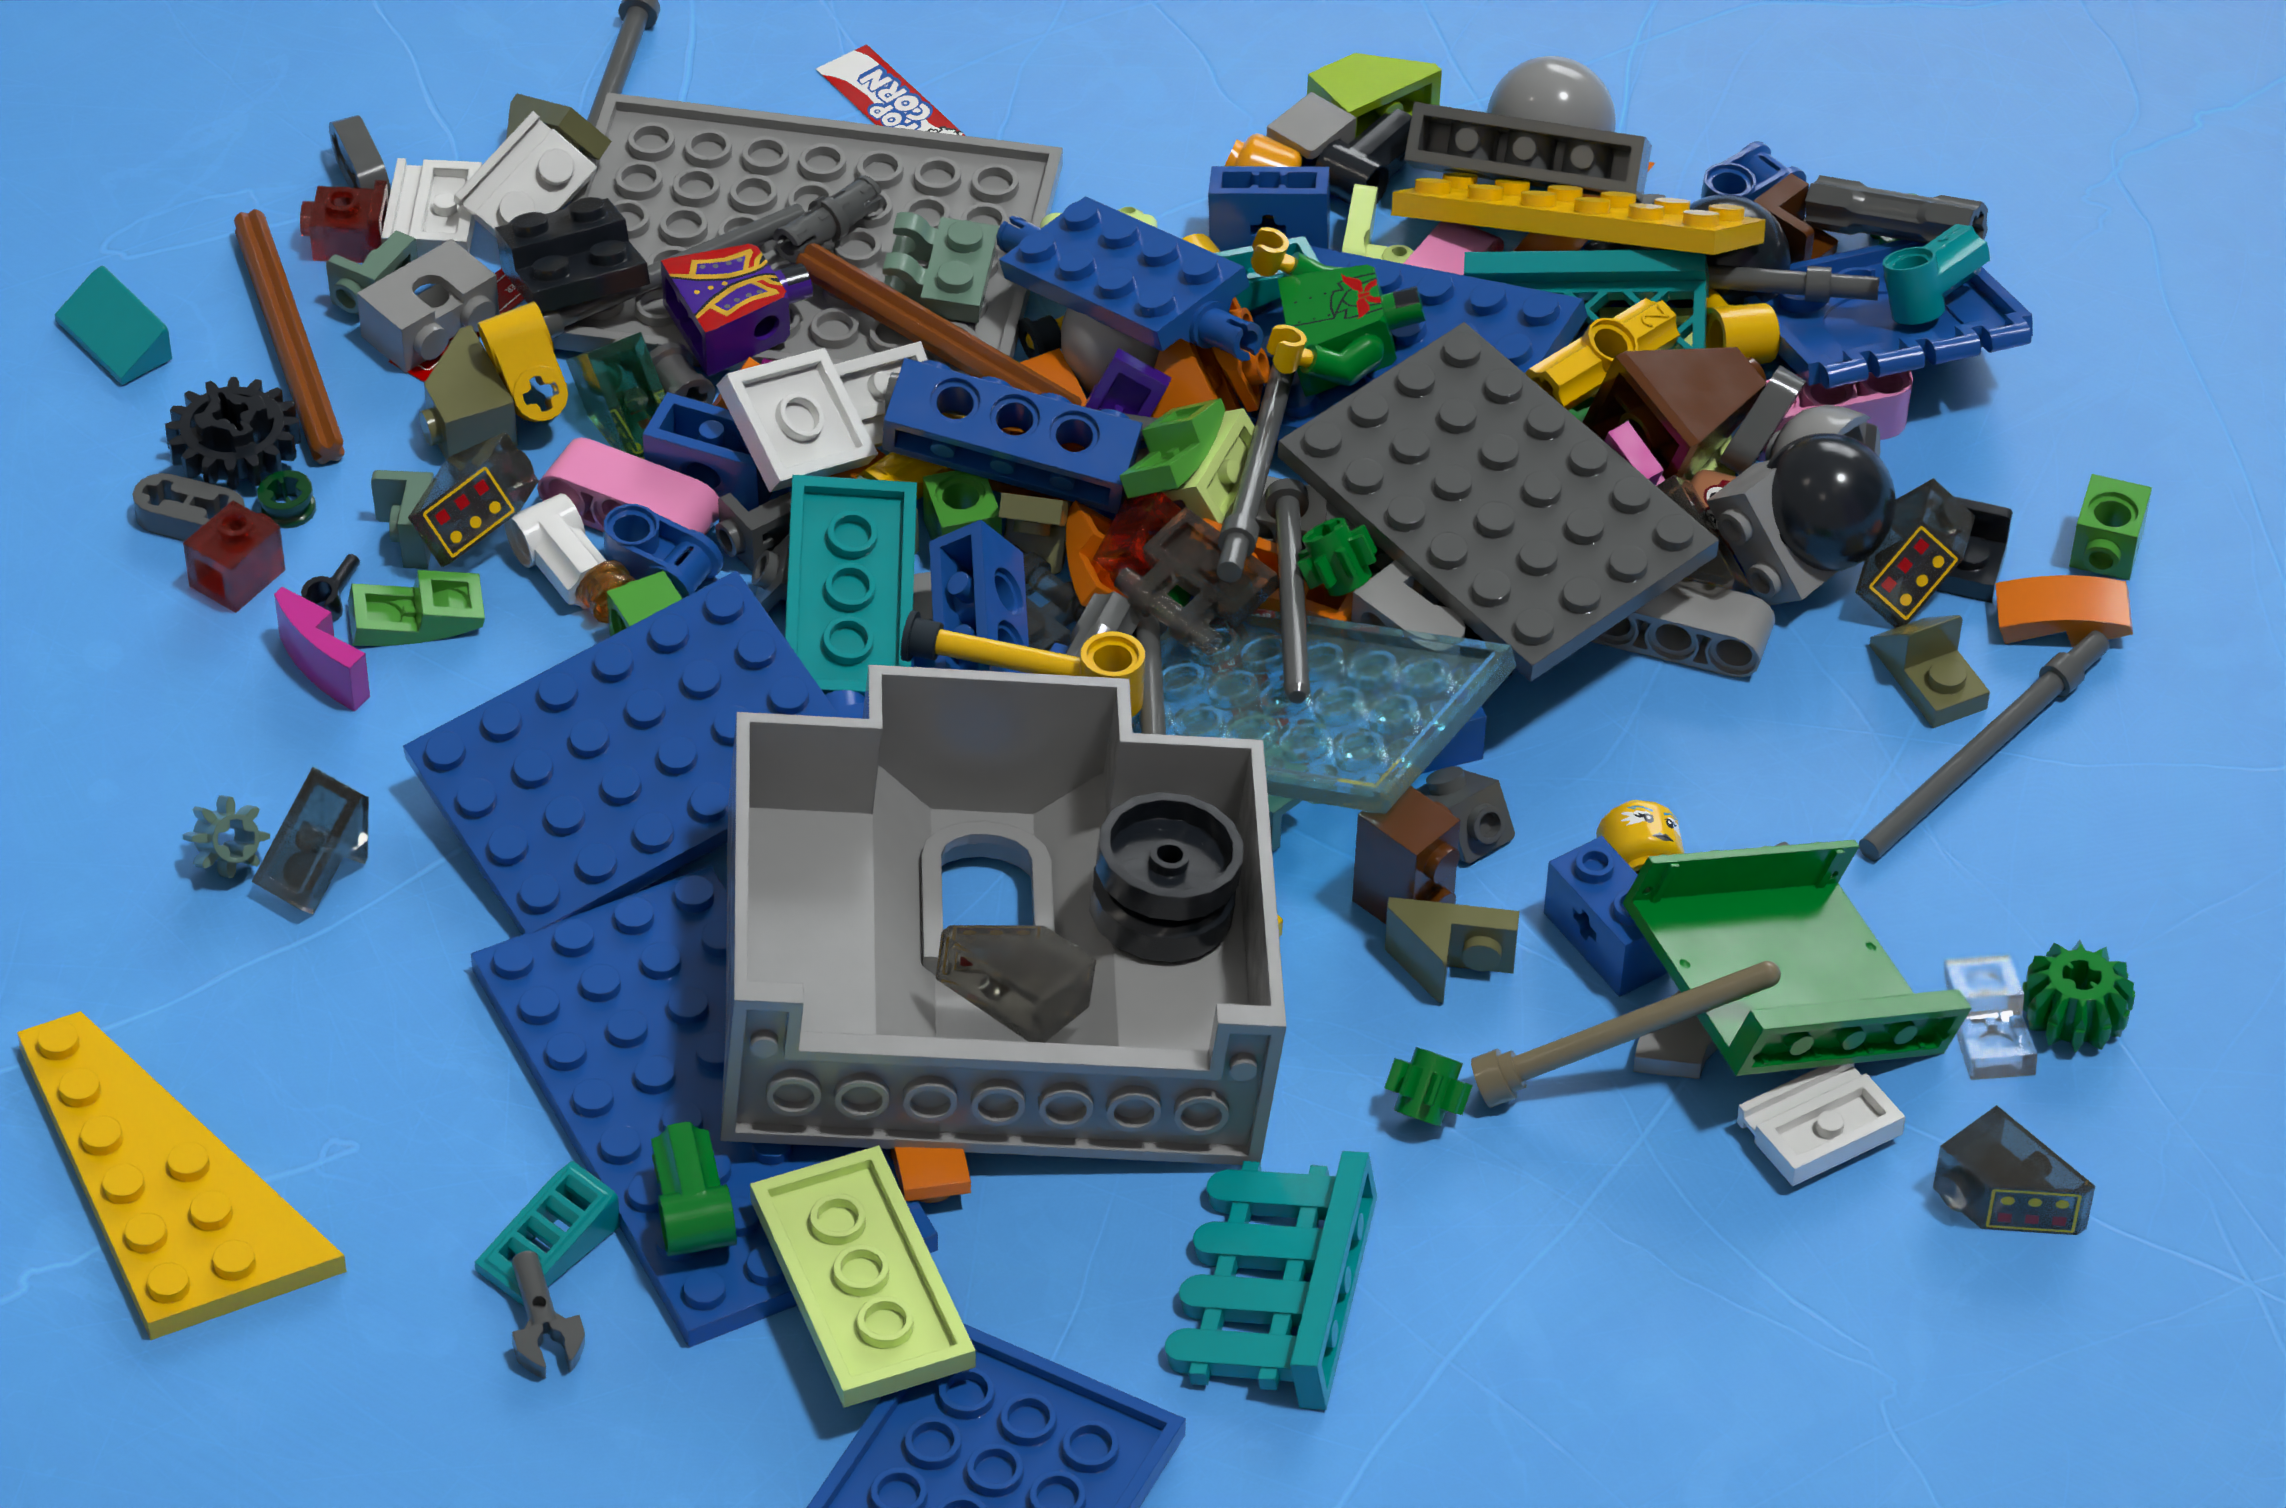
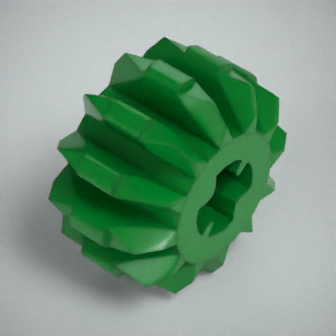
M2081 940L2070 951L2053 943L2046 956H2034L2033 962L2028 967L2026 982L2022 984L2020 995L2022 1010L2027 1012L2029 1030L2046 1031L2045 1035L2047 1036L2049 1046L2060 1040L2070 1042L2075 1053L2083 1045V1042H2088L2102 1050L2105 1043L2109 1041L2110 1036L2121 1037L2122 1031L2127 1027L2130 1011L2133 1009L2135 1000L2134 983L2128 980L2129 974L2127 973L2126 962L2109 961L2107 946L2096 952L2086 951Z

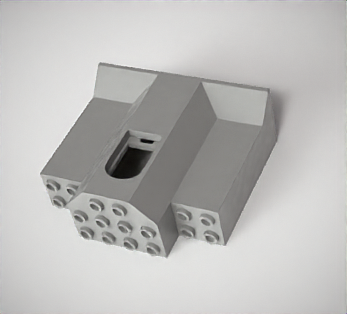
M868 665L862 719L737 712L728 799L726 1036L720 1141L872 1148L879 1145L883 1149H894V1147L964 1149V1152L1232 1165H1242L1243 1161L1260 1162L1261 1165L1286 1032L1263 740L1132 733L1129 679L885 665ZM1157 792L1190 795L1214 805L1234 822L1243 840V864L1239 886L1236 889L1231 928L1222 942L1200 957L1175 962L1143 959L1117 948L1098 931L1089 912L1093 871L1096 866L1101 825L1111 810L1132 797ZM986 857L1016 865L1030 876L1033 928H1040L1041 930L1035 969H948L953 930L943 929L941 866L961 858ZM956 930L952 967L1032 968L1037 930H1033V934ZM965 935H973L975 941L971 944H965L962 938ZM992 935H1000L1002 941L998 944H992L989 942V938ZM1019 935H1026L1029 937V941L1025 944H1018L1016 938ZM970 949L1008 951V960H999V963H986V959H973L972 963H959L960 953H970ZM1013 954H1027L1026 963H1012Z

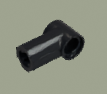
M1397 108L1391 114L1384 113L1349 144L1342 140H1334L1329 143L1319 156L1315 167H1329L1330 194L1351 204L1354 184L1378 187V203L1388 187L1390 177L1407 163L1404 158L1412 116Z

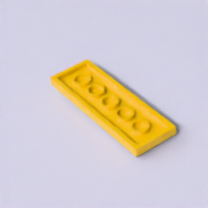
M1444 173L1442 179L1418 178L1415 179L1414 188L1394 191L1392 194L1391 215L1709 255L1762 244L1765 237L1766 219L1744 217L1745 208L1742 206L1713 204L1709 205L1708 211L1690 210V201L1685 199L1656 198L1654 204L1636 203V194L1615 191L1601 192V198L1583 197V188L1568 185L1548 186L1547 191H1530V182L1526 180L1497 179L1495 180V185L1477 184L1478 176L1468 173Z

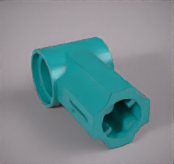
M1955 224L1923 247L1904 248L1887 255L1883 259L1882 265L1892 319L1895 322L1914 325L1929 322L1940 317L1945 312L1944 297L1979 274L1981 267L1990 261L1988 244L1976 234L1973 226Z

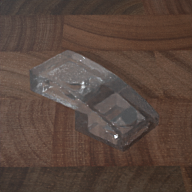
M2010 956L1945 960L1944 975L1947 990L1959 989L1972 1007L1956 1033L1970 1080L2036 1075L2037 1051L2022 1016L2024 992Z

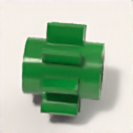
M1334 518L1313 527L1303 536L1302 541L1306 549L1298 553L1301 560L1297 562V565L1310 590L1324 583L1330 596H1341L1358 589L1371 578L1372 573L1368 565L1376 562L1374 553L1377 552V549L1365 525L1350 531L1344 518Z
M1415 1047L1411 1062L1394 1058L1384 1086L1385 1089L1399 1093L1394 1110L1440 1127L1446 1111L1463 1115L1473 1086L1458 1080L1463 1063L1419 1047Z

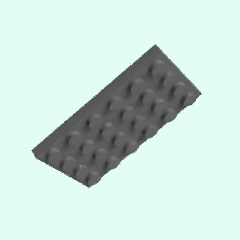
M1465 322L1279 440L1278 457L1356 527L1365 525L1377 546L1394 561L1399 562L1412 574L1413 578L1440 602L1459 615L1468 627L1530 682L1717 556L1719 539Z

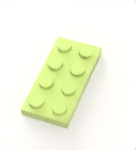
M879 1145L750 1183L751 1203L843 1408L976 1367V1350Z

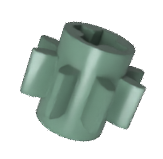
M219 795L216 802L217 810L210 811L196 806L192 809L198 821L194 826L193 832L183 834V840L194 842L197 850L200 852L193 862L196 867L208 868L217 860L219 875L234 878L236 863L242 862L256 867L260 864L255 852L258 849L259 842L270 839V834L259 831L253 821L260 810L257 806L246 805L235 814V801L233 797ZM229 828L234 829V841H227L223 845H219L218 834L228 831Z

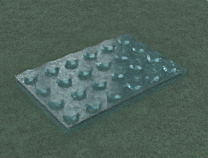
M1194 600L1160 636L1166 735L1263 740L1268 795L1303 800L1312 804H1327L1358 809L1367 813L1386 814L1517 666L1512 646L1508 644L1306 616L1310 694L1302 703H1293L1284 694L1281 619L1279 611ZM1139 712L1132 717V733H1140Z

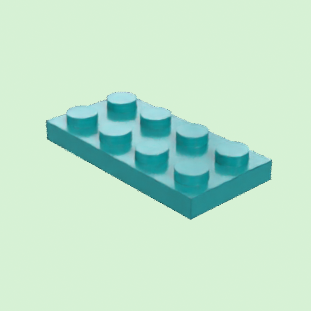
M792 475L785 639L824 694L836 690H851L865 696L868 665L911 667V661L901 660L900 649L904 626L909 613L913 610L917 482Z

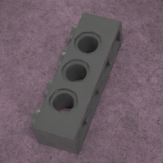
M1414 102L1404 160L1417 169L1443 173H1468L1477 175L1478 178L1489 180H1526L1530 182V186L1547 189L1551 185L1577 186L1583 188V194L1601 197V192L1608 191L1628 192L1636 194V202L1642 203L1652 145L1644 136Z

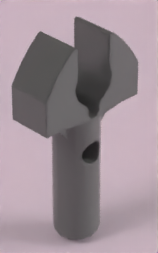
M534 1251L518 1253L512 1259V1266L529 1321L524 1329L512 1332V1345L517 1362L531 1373L545 1379L546 1364L539 1347L543 1343V1334L548 1333L553 1341L560 1343L564 1348L569 1372H572L581 1357L585 1345V1332L580 1315L564 1318L557 1314L553 1307L537 1253Z

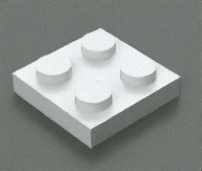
M825 348L727 373L716 385L769 492L791 487L792 475L826 477L868 465L878 455Z

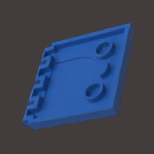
M1908 240L1893 241L1790 264L1791 271L1807 272L1808 266L1832 267V274L1880 277L1878 301L1830 298L1829 303L1805 302V296L1779 294L1774 299L1766 302L1775 311L1779 323L1780 345L1778 354L1809 386L1820 383L1825 389L1866 381L1869 378V372L1875 377L1880 378L1923 368L1925 360H1928L1932 365H1938L1978 356L1981 353V347L1987 352L1992 353L2028 345L2031 343V336H2033L2032 313L1981 267L1979 274L1944 297L1945 312L1940 317L1929 322L1914 325L1895 322L1891 315L1882 263L1887 255L1895 251L1926 245L1925 243ZM1756 295L1744 298V305L1762 303Z

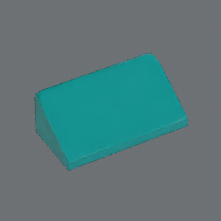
M104 266L94 270L55 313L56 322L121 385L172 359L169 331L166 325Z

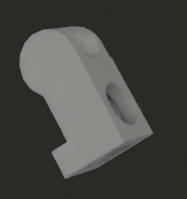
M1395 560L1353 592L1350 631L1414 675L1428 681L1448 680L1454 677L1461 669L1465 636L1464 621L1452 609L1433 605L1414 591V578L1412 574Z

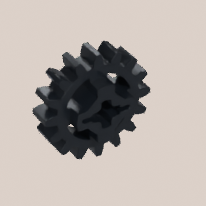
M230 377L227 387L218 388L212 381L205 382L206 393L201 396L191 391L184 393L186 407L172 406L170 409L172 422L165 423L167 444L170 449L173 466L182 465L185 478L192 479L203 474L204 482L213 485L218 480H227L228 488L231 490L237 489L239 480L248 478L254 486H259L261 483V473L267 471L273 474L282 471L281 460L294 461L296 459L295 444L301 443L299 419L296 418L294 402H283L282 390L278 387L264 393L262 380L259 379L252 381L248 387H240L237 377Z

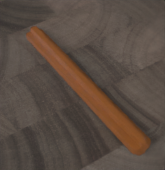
M253 209L249 213L240 212L234 218L235 234L312 458L323 465L330 460L338 462L345 453L343 448L344 440L265 214L257 209Z
M811 243L806 246L804 253L798 254L795 263H802L806 267L811 282L914 343L921 341L923 348L970 376L977 378L996 377L1006 381L1014 388L1039 395L1042 393L1058 394L1068 399L1072 404L1081 406L1082 401L1078 396L822 246Z

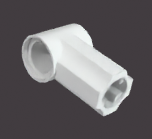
M560 493L512 514L505 519L506 536L519 562L527 568L537 565L568 605L576 604L581 606L583 610L602 602L606 592L615 585L614 569L587 538L581 516L576 506L566 494Z

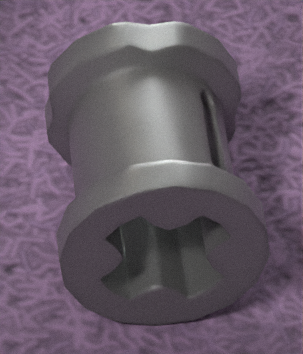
M679 342L665 343L652 350L643 361L641 366L642 378L650 388L659 390L663 397L669 392L712 405L716 396L715 387L710 380L695 371L693 368V356L685 345Z

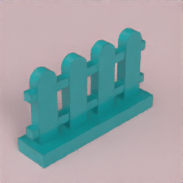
M1342 1151L1336 1176H1329L1327 1166L1311 1165L1309 1174L1264 1172L1261 1170L1260 1162L1243 1161L1241 1170L1226 1169L1218 1171L1207 1182L1206 1188L1211 1207L1217 1212L1229 1214L1228 1222L1214 1221L1205 1223L1193 1235V1244L1198 1260L1205 1265L1216 1266L1214 1275L1199 1274L1187 1278L1179 1288V1297L1184 1313L1190 1318L1202 1320L1200 1329L1183 1328L1174 1331L1168 1336L1165 1342V1352L1169 1366L1176 1372L1189 1374L1191 1384L1208 1385L1210 1376L1258 1379L1260 1389L1277 1390L1279 1381L1294 1382L1299 1408L1327 1410L1377 1200L1369 1152ZM1251 1215L1298 1218L1296 1227L1249 1224ZM1319 1220H1325L1323 1228H1317ZM1238 1268L1284 1271L1282 1280L1236 1277ZM1306 1273H1312L1310 1282L1304 1281ZM1224 1321L1271 1325L1269 1334L1222 1330ZM1293 1326L1299 1327L1297 1336L1291 1335Z

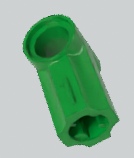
M691 1122L667 1125L664 1132L651 1139L652 1161L661 1193L658 1196V1206L667 1256L737 1245L730 1192L727 1184H720L709 1130L699 1129Z

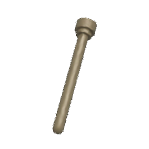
M1763 961L1519 1055H1516L1512 1050L1502 1054L1499 1049L1481 1054L1471 1059L1477 1086L1484 1101L1490 1108L1517 1098L1516 1091L1526 1088V1080L1771 988L1781 978L1780 968L1772 961Z

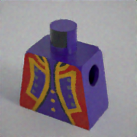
M752 244L661 260L663 305L707 376L721 372L749 357H753L785 342L790 336L789 304L809 299L813 296L811 278L802 263L773 271L758 246Z

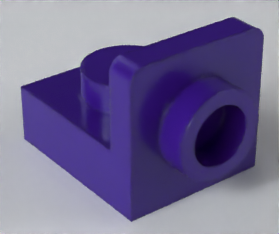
M1118 348L1099 382L1091 391L1084 407L1096 410L1112 409L1125 414L1150 417L1166 391L1171 377Z

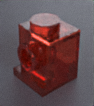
M375 180L374 189L317 186L315 200L302 202L300 231L302 236H310L313 261H328L336 254L356 263H364L367 255L382 245L381 236L389 202L387 181Z

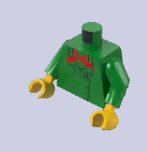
M1270 227L1259 229L1252 244L1254 250L1251 258L1252 268L1261 276H1273L1278 270L1284 272L1283 277L1278 278V285L1286 325H1276L1272 329L1266 348L1271 355H1274L1272 361L1279 372L1290 374L1297 370L1305 397L1321 393L1339 385H1354L1367 374L1392 365L1396 361L1397 355L1391 330L1426 321L1417 286L1383 295L1374 267L1366 264L1341 268L1324 265L1299 252H1295L1291 256L1285 254L1289 246V241L1285 234Z

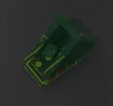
M638 332L568 358L566 362L588 417L608 443L615 449L644 459L643 432L666 394L642 333Z

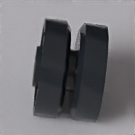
M1157 792L1132 797L1113 808L1100 827L1096 866L1093 871L1089 912L1098 931L1117 948L1148 960L1181 961L1200 957L1218 946L1232 925L1236 889L1239 886L1243 864V840L1234 822L1214 805L1184 794Z

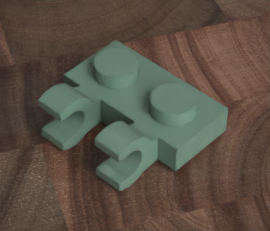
M899 212L893 227V234L899 236L895 238L892 252L886 254L882 274L887 275L885 276L884 283L910 299L920 302L922 306L943 318L979 323L997 249L996 237L999 226L941 217L937 229L930 226L918 214ZM916 260L929 261L928 269L920 266Z

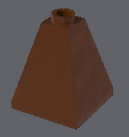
M1737 347L1624 351L1614 357L1582 423L1605 441L1609 431L1629 421L1663 468L1662 476L1670 485L1665 494L1674 500L1679 484L1684 480H1691L1746 418L1767 384L1766 376L1761 365L1755 359L1745 357Z

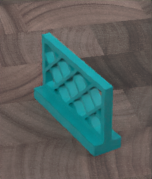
M1677 250L1465 252L1464 276L1583 298L1584 301H1588L1585 304L1588 315L1585 321L1590 325L1595 320L1600 319L1594 313L1609 300H1625L1632 307L1645 298L1655 302L1663 300L1665 303L1668 300L1694 299L1693 315L1677 328L1680 336L1676 343L1668 350L1675 347L1677 349L1706 348L1707 298H1709V271L1706 254ZM1693 332L1692 346H1690L1684 339Z

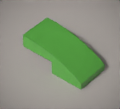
M1222 398L1172 408L1141 430L1149 454L1119 475L1127 498L1176 489L1192 476L1208 455L1221 427L1226 410Z
M418 570L414 587L352 583L348 597L353 646H392L440 640L481 628L485 620L480 576L476 573Z

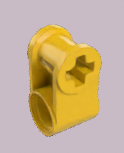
M530 302L478 322L477 326L484 348L514 401L515 414L531 422L551 420L559 415L567 403V384L555 357L549 330L536 302ZM535 377L539 385L549 384L552 388L553 395L545 399L547 409L542 412L537 404L527 405L523 398V394L531 390L529 380Z

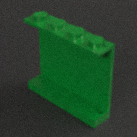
M1855 840L1648 856L1622 904L1681 993L1763 961H1772L1780 968L1781 978L1775 986L1697 1015L1736 1076L1944 1054L1971 1011L1972 1007L1959 989L1914 993L1838 883L1860 847Z

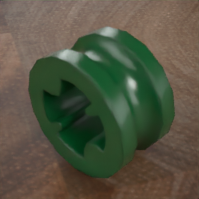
M285 470L268 475L257 489L261 514L266 522L275 527L295 528L312 519L316 512V501L313 496L312 483L306 475L299 471ZM287 496H295L297 498L291 501ZM283 498L286 503H277L276 500Z

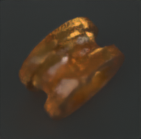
M615 560L604 561L594 566L585 574L578 587V596L586 607L590 608V612L599 622L609 623L607 591L634 581L635 578L630 576L629 571L621 562Z

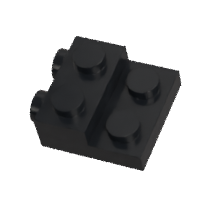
M581 198L570 203L563 210L547 214L528 212L516 216L508 224L495 227L502 271L527 303L536 302L541 313L650 284L647 262L629 241L626 219L608 198Z

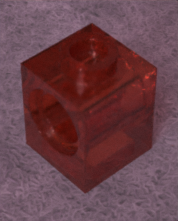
M1163 492L1125 499L1093 559L1110 573V578L1116 586L1128 593L1141 595L1172 588L1180 574L1176 571L1175 563L1193 536L1199 523Z

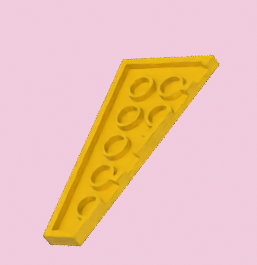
M81 1011L17 1032L21 1053L150 1340L347 1272L345 1256Z

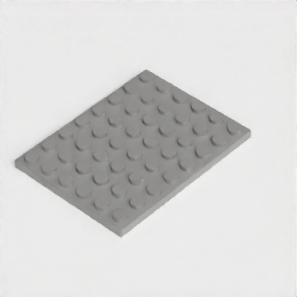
M607 93L596 128L612 142L600 160L587 157L597 166L596 174L574 196L570 203L587 197L608 198L626 219L629 241L645 259L647 266L796 203L800 204L804 211L807 212L809 204L821 195H825L826 198L832 196L854 182L859 176L866 175L871 177L882 191L880 194L869 199V201L874 200L878 196L884 197L883 206L876 212H872L850 226L849 233L837 242L830 240L820 246L884 283L885 276L887 275L882 274L886 254L892 252L895 238L899 236L893 234L895 219L899 212L918 214L930 226L937 229L941 217L998 225L1000 227L1004 221L1011 224L1009 217L1019 216L1039 227L1042 219L1049 215L1052 209L1063 166V148ZM788 237L780 241L772 239L758 245L773 271L796 265V263L785 260L775 247V245L785 241ZM997 245L979 323L952 319L946 320L1013 358L1019 338L1018 321L1024 318L1031 290L1004 278L999 259L1007 253L1000 250ZM916 260L920 266L928 269L929 261ZM812 282V298L789 304L790 336L787 340L751 358L761 364L763 358L776 361L825 348L834 365L914 342ZM662 286L564 327L562 335L552 339L554 349L644 360L652 350L668 342H679L685 345L693 356V366L701 367L663 305ZM924 348L928 360L943 363L955 372L969 375ZM746 360L725 370L738 371Z

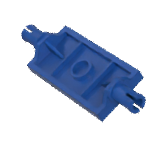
M1086 196L1069 205L1062 214L1042 228L1027 222L1019 216L1009 217L1011 224L1004 221L998 229L997 245L1000 250L1007 253L999 259L1005 279L1078 313L1085 314L1160 351H1164L1177 340L1183 339L1201 348L1216 347L1241 361H1248L1251 359L1248 352L1255 356L1262 346L1263 331L1261 327L1252 321L1243 320L1229 313L1232 299L1250 286L1245 267Z

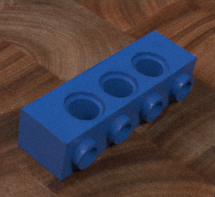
M904 358L883 421L882 450L1074 502L1076 500L1083 505L1119 515L1126 495L1119 475L1136 463L1143 423L1131 420L1127 415L1116 410L1102 409L1098 411L1072 404L1068 399L1058 394L1042 393L1039 395L1017 389L996 377L977 378L955 372L947 365L937 361L926 360L919 362ZM955 410L964 413L966 417L951 419L945 417L942 413ZM1018 427L1026 433L1022 435H1009L1003 432L1002 429ZM1076 443L1083 446L1085 450L1071 452L1062 448L1061 445Z
M982 520L929 541L933 621L943 623L944 630L1029 647L1023 552ZM938 655L935 660V668L1025 673Z

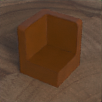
M1792 173L1756 198L1754 202L1767 209L1783 228L1790 248V264L1835 254L1837 252L1838 240L1823 230L1813 229L1807 225L1805 221V199L1809 190V184Z

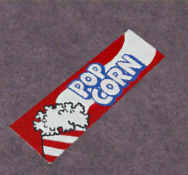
M867 44L816 68L824 78L875 125L966 136Z

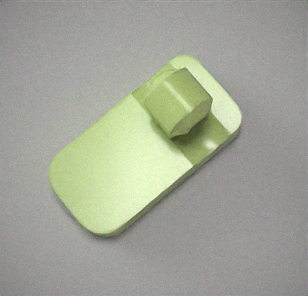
M1354 184L1342 252L1403 264L1414 252L1411 248L1404 245L1387 247L1371 244L1378 187Z

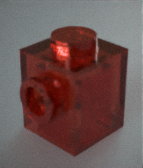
M234 500L183 542L189 586L235 613L285 571L280 526L276 525L267 515L255 513Z

